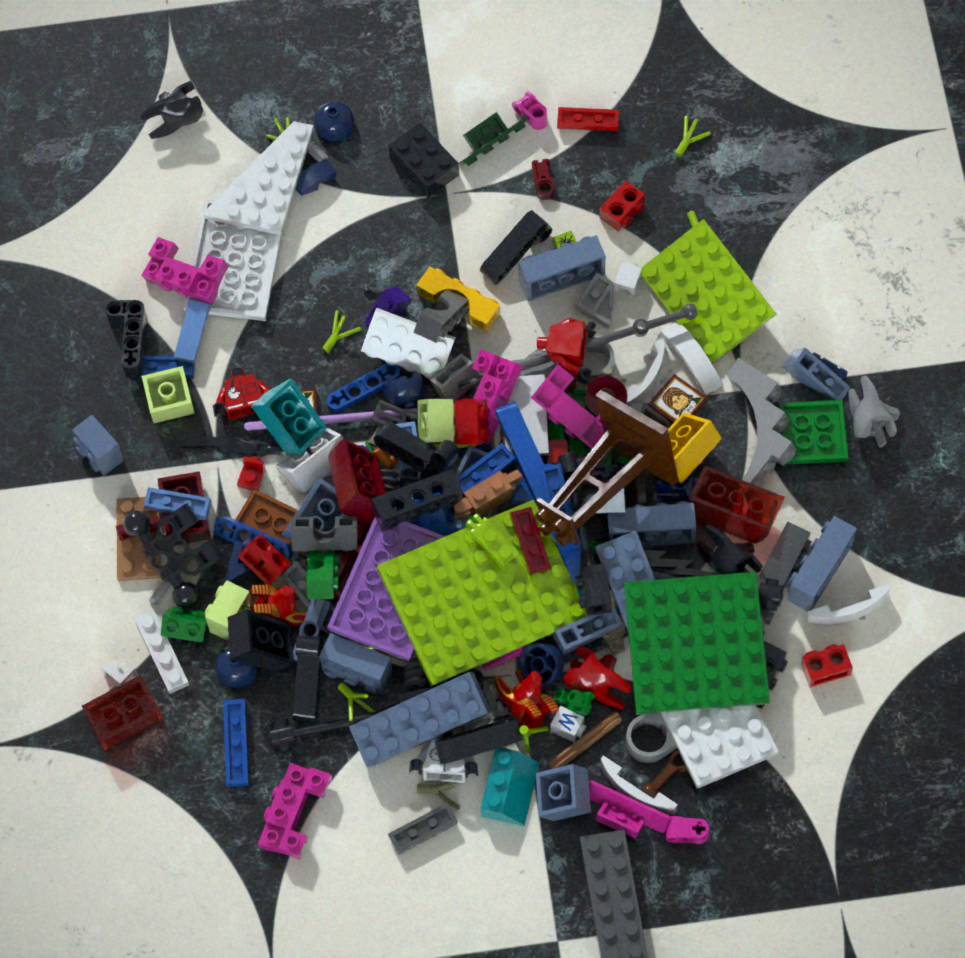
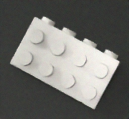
M376 308L361 351L369 357L381 358L390 365L405 367L407 371L413 373L420 372L426 378L431 379L440 370L445 368L456 337L447 334L445 338L442 337L435 343L413 333L416 322Z

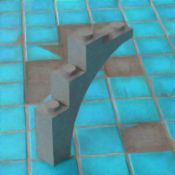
M738 358L726 375L730 382L739 388L749 399L757 422L755 454L747 473L740 482L744 491L752 495L754 491L761 487L763 479L767 474L772 473L777 462L784 466L786 462L792 460L796 448L790 440L779 434L786 429L789 418L784 411L773 405V402L778 401L782 392L778 382Z

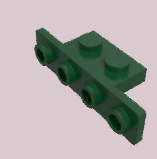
M495 112L463 134L473 153L460 161L459 165L467 164V166H470L478 160L477 155L480 153L485 155L493 150L492 145L497 141L501 144L509 139L508 134L514 130L517 133L525 128L524 123L529 120L528 117L522 118L507 128L498 113Z

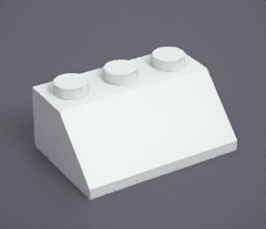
M327 428L300 455H286L275 465L296 489L303 493L310 491L319 478L325 479L332 474L328 455L343 437L341 434Z

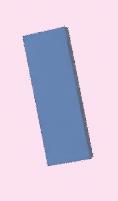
M189 300L174 353L175 360L195 363L210 310L209 303Z
M148 487L143 508L144 510L171 514L185 503H188L198 519L207 521L212 500L207 497Z

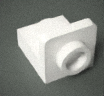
M108 661L101 667L104 676L122 691L126 687H131L138 676L133 666L125 673L118 665L112 666Z

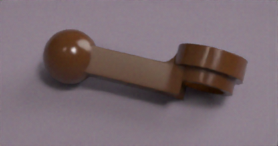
M679 750L671 754L668 765L650 784H646L641 788L642 792L654 799L658 791L675 772L684 773L688 771L685 764L683 766L675 765V758L681 755Z

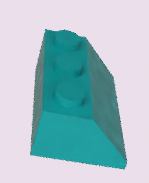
M288 379L267 391L251 406L286 455H300L327 429V426L293 379Z
M502 747L495 749L480 808L481 817L525 826L536 781V773L540 763L519 751Z

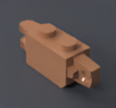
M518 469L508 475L506 472L502 474L499 471L464 492V498L454 506L455 517L459 520L465 519L472 514H478L481 517L512 497V492L516 489L515 486L522 482L521 473Z

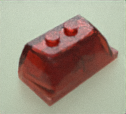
M704 466L688 503H694L696 521L705 525H712L725 533L756 544L764 541L769 535L785 497Z

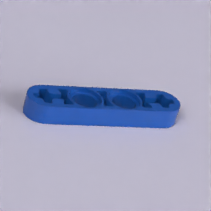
M386 363L332 392L327 397L328 409L333 413H340L380 392V386H384V384L401 377L399 366ZM391 370L395 372V375L391 376L387 371ZM370 379H377L379 381L375 387L368 386L367 382ZM357 388L360 390V394L357 397H352L349 395V391ZM333 400L340 401V405L333 404Z
M231 517L220 518L215 523L214 529L217 535L233 543L241 542L244 544V548L261 534L275 549L280 550L283 548V552L286 554L284 557L287 560H290L293 555L289 544ZM227 523V527H228V528H230V529L236 528V530H235V531L226 530V531L224 532V531H223V530H224V527L221 526V524ZM241 530L248 532L249 539L247 541L240 539L239 532Z

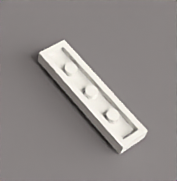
M154 609L134 617V621L169 694L188 686L189 682L168 638L161 636V624Z

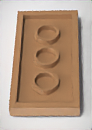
M146 497L117 498V525L123 524L124 517L133 510L143 511L149 517L158 515L159 521L160 512L144 510L143 505ZM157 532L151 533L154 536V538L156 537ZM117 534L118 581L161 579L140 547L143 546V543L138 537L120 541ZM161 554L156 556V562L161 565Z

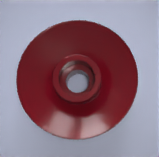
M604 375L597 377L591 381L586 389V404L597 416L599 415L595 395L600 390L609 392L612 397L625 404L627 403L628 394L624 384L613 376Z

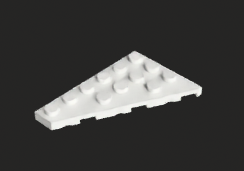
M293 121L204 211V219L281 235L314 126Z

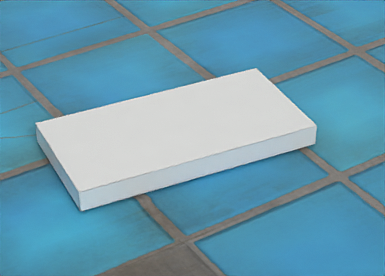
M545 375L519 376L507 404L516 402L540 456H549L547 411L531 398L533 393L544 382ZM505 437V446H506V447L509 449V451L513 454V452H512V450H511V448H510V446H509V444H508V441H507V439H506V437Z

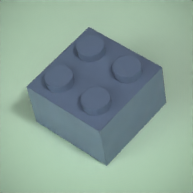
M90 415L72 429L75 437L73 441L77 446L76 450L83 458L87 456L90 460L89 464L95 472L100 471L105 476L124 461L119 444L93 415Z
M571 764L536 773L539 817L557 821L591 813L588 769Z

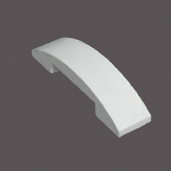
M675 322L660 331V333L664 334V339L671 349L674 348L693 374L695 383L706 397L723 387V383L709 358L683 325Z
M660 333L651 348L650 359L654 360L643 383L640 387L634 384L631 385L627 393L626 405L640 403L656 384L664 360V334Z
M886 584L868 591L867 600L831 612L828 605L807 612V623L836 625L861 618L877 608L889 595L890 585Z
M605 756L601 758V768L605 776L619 793L664 814L674 815L677 812L678 804L660 792L654 799L620 777L622 767Z

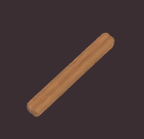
M613 712L552 759L548 764L549 767L554 769L567 765L620 724L622 721L620 715L617 712Z

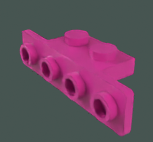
M589 780L590 800L602 805L596 815V821L617 831L625 830L626 835L635 839L643 825L665 833L670 820L669 815L593 780Z

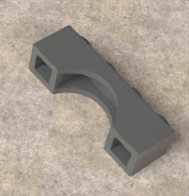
M446 289L439 296L435 310L426 308L420 313L413 333L437 343L442 337H446L448 331L451 332L454 326L459 324L461 318L464 319L469 310L466 307L469 299Z

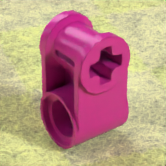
M527 91L524 97L512 103V108L518 116L522 118L527 116L529 120L526 122L533 129L542 130L548 124L547 109L531 92Z
M670 816L666 830V841L671 843L702 844L708 840L709 825L705 820ZM697 828H702L701 835H697Z

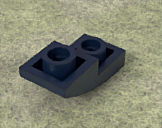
M326 160L315 163L300 173L296 190L301 196L318 190L320 183L336 178L337 171Z

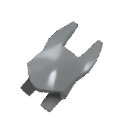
M862 376L860 379L864 398L860 401L855 389L848 391L849 405L853 416L854 436L858 438L875 436L878 446L883 447L887 442L882 427L885 425L889 437H893L897 433L894 421L898 420L900 412L898 408L891 407L879 400L873 383L867 376Z

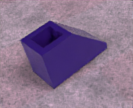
M398 286L385 289L364 322L370 326L376 308L401 317L412 299Z

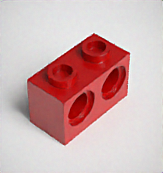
M625 181L600 207L599 218L619 232L622 227H627L636 212L640 213L643 210L645 194L628 181ZM614 213H620L621 215L616 216V215H613V214H614Z
M261 534L252 540L237 556L268 585L275 582L291 565Z
M833 644L819 652L816 650L809 651L801 660V666L809 688L850 676L853 670L844 644L839 646ZM839 658L842 663L835 664L831 659ZM818 664L821 669L813 670L810 665Z

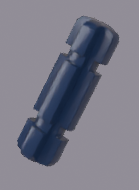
M816 352L812 353L843 381L848 374L847 370L842 367L839 369L838 365L826 358H820L821 355Z

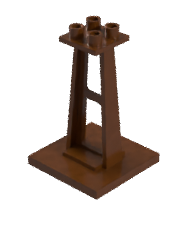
M602 390L595 397L604 435L550 503L545 502L541 498L537 500L539 511L535 514V517L542 523L539 526L540 532L545 536H549L552 532L556 533L555 540L564 547L568 542L577 546L579 540L576 530L644 469L672 486L679 480L668 428ZM611 450L630 460L607 483H602L591 476V473ZM583 483H589L599 489L572 517L560 511Z

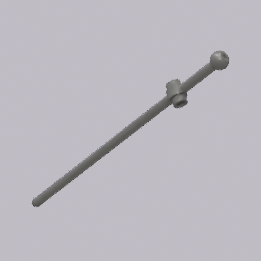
M686 304L680 311L650 321L637 319L631 327L586 341L585 350L631 335L644 337L649 329L683 318L693 320L698 316L697 308L694 304ZM548 354L518 364L523 366L521 371L551 361ZM483 375L460 382L458 386L469 385L463 386L459 390L478 386Z

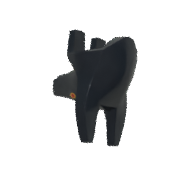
M191 81L177 86L171 94L164 91L159 95V100L151 104L140 115L142 121L161 115L164 121L161 126L149 133L151 139L165 137L174 133L182 126L199 121L203 113L200 98L198 96L193 98L186 96L187 93L195 89Z
M712 525L705 527L706 532L714 540L717 548L713 551L702 541L697 543V547L705 561L716 571L717 575L747 573L749 571L745 568L746 564L756 573L762 570L763 565L753 555L755 550L751 542H732L726 534Z

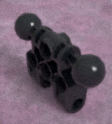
M185 503L158 522L155 538L149 531V516L140 510L129 512L123 520L125 532L132 537L140 539L143 543V546L140 547L161 579L164 583L169 581L174 588L172 592L174 603L183 609L194 607L200 599L199 589L194 583L185 582L180 573L196 576L224 557L211 538L198 548L191 549L189 542L182 537V532L199 521L188 503ZM165 523L170 524L173 527V533L170 535L163 534L161 531L162 525ZM177 541L183 542L185 544V551L177 553L173 548L174 543ZM158 554L166 555L167 563L165 565H159L156 562ZM190 559L195 560L198 564V568L194 571H190L186 567V562Z

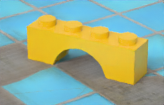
M429 266L416 285L417 295L433 304L438 302L439 296L446 289L469 299L467 303L469 323L485 333H488L500 316V305L495 299L486 298L477 289L466 287L460 280L448 277L440 269H434Z

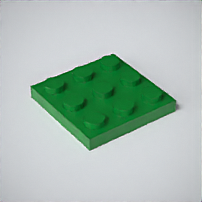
M842 400L779 403L778 408L784 411L789 418L788 425L781 432V435L790 440L796 448L794 457L791 461L786 462L785 465L848 462Z

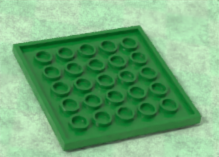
M756 572L624 582L636 715L770 703Z

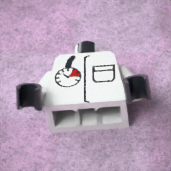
M451 731L442 735L441 738L454 735L455 733ZM438 739L431 740L430 745L424 747L416 759L410 761L409 772L417 770L419 771L418 774L422 775L423 769L424 781L466 783L468 774L473 773L478 776V764L473 756L447 764H440L434 743Z

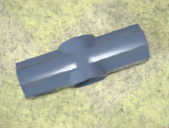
M324 599L311 600L304 622L300 626L299 635L309 636L306 633V627L309 624H313L316 627V633L313 636L320 637L331 602ZM296 644L293 650L294 660L298 658L296 655Z

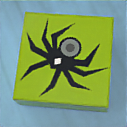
M572 231L552 237L556 249L566 243L572 244L577 242Z

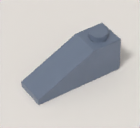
M805 347L793 351L782 366L796 380L830 400H843L850 389L848 384Z
M612 605V613L584 617L555 630L551 639L554 645L561 651L562 656L577 650L579 646H585L622 626L623 623L614 605Z

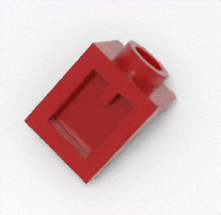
M244 456V466L237 481V486L251 491L253 489L259 490L266 472L265 463L258 457Z

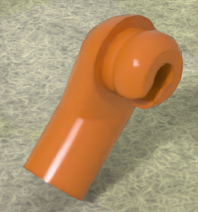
M377 447L374 450L379 461L388 469L395 468V465L399 463V459L388 455L387 452Z

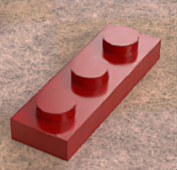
M558 107L557 129L618 131L619 110Z

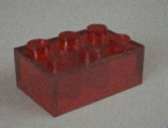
M141 675L81 706L104 751L163 720L162 714Z

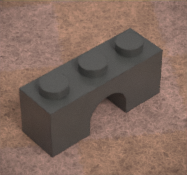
M335 516V527L326 532L320 531L315 527L314 517H292V551L328 552L330 550H357V516Z

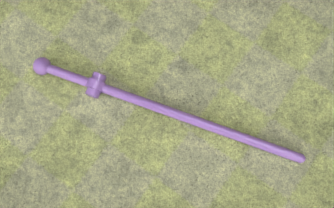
M418 408L405 409L409 412L413 411L418 415ZM393 410L384 411L398 418L403 416ZM374 412L319 417L324 424L371 420ZM380 414L376 417L377 419H389ZM262 421L244 424V428L248 431L267 429Z

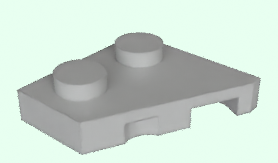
M596 273L577 301L575 308L609 328L612 320L614 282Z

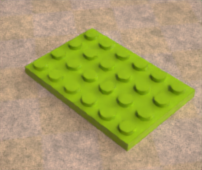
M704 219L642 267L641 275L670 314L682 310L686 304H694L696 306L698 316L695 319L688 320L683 318L676 322L679 325H683L689 331L712 364L777 315Z

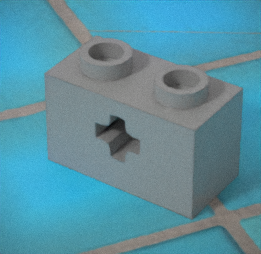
M462 353L430 379L438 396L442 399H453V402L469 390H459V388L469 384L458 386V384L480 376L478 371L472 369L474 363Z

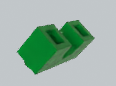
M334 550L328 552L307 551V600L334 599V590H338V554H334Z

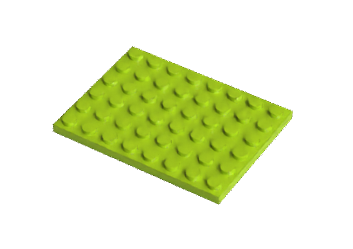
M534 499L488 518L519 552V555L503 569L469 534L471 530L469 527L376 566L431 687L552 635L555 630L589 616L585 608L580 609L578 597L580 595H578L576 586L551 534L545 536L540 532L551 569L529 576L509 514L513 511L531 507L535 517L539 509ZM535 517V520H536V523H537V526H538V529H539V526H540L542 523L539 522V521L537 520V518Z

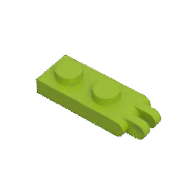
M474 514L472 518L477 524L470 519L466 522L467 526L471 529L469 534L502 569L505 568L519 555V552L486 517L482 519L478 514Z

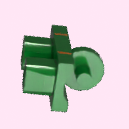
M558 688L554 701L559 703V708L562 706L581 716H587L592 709L590 701L594 699L595 695L591 692Z

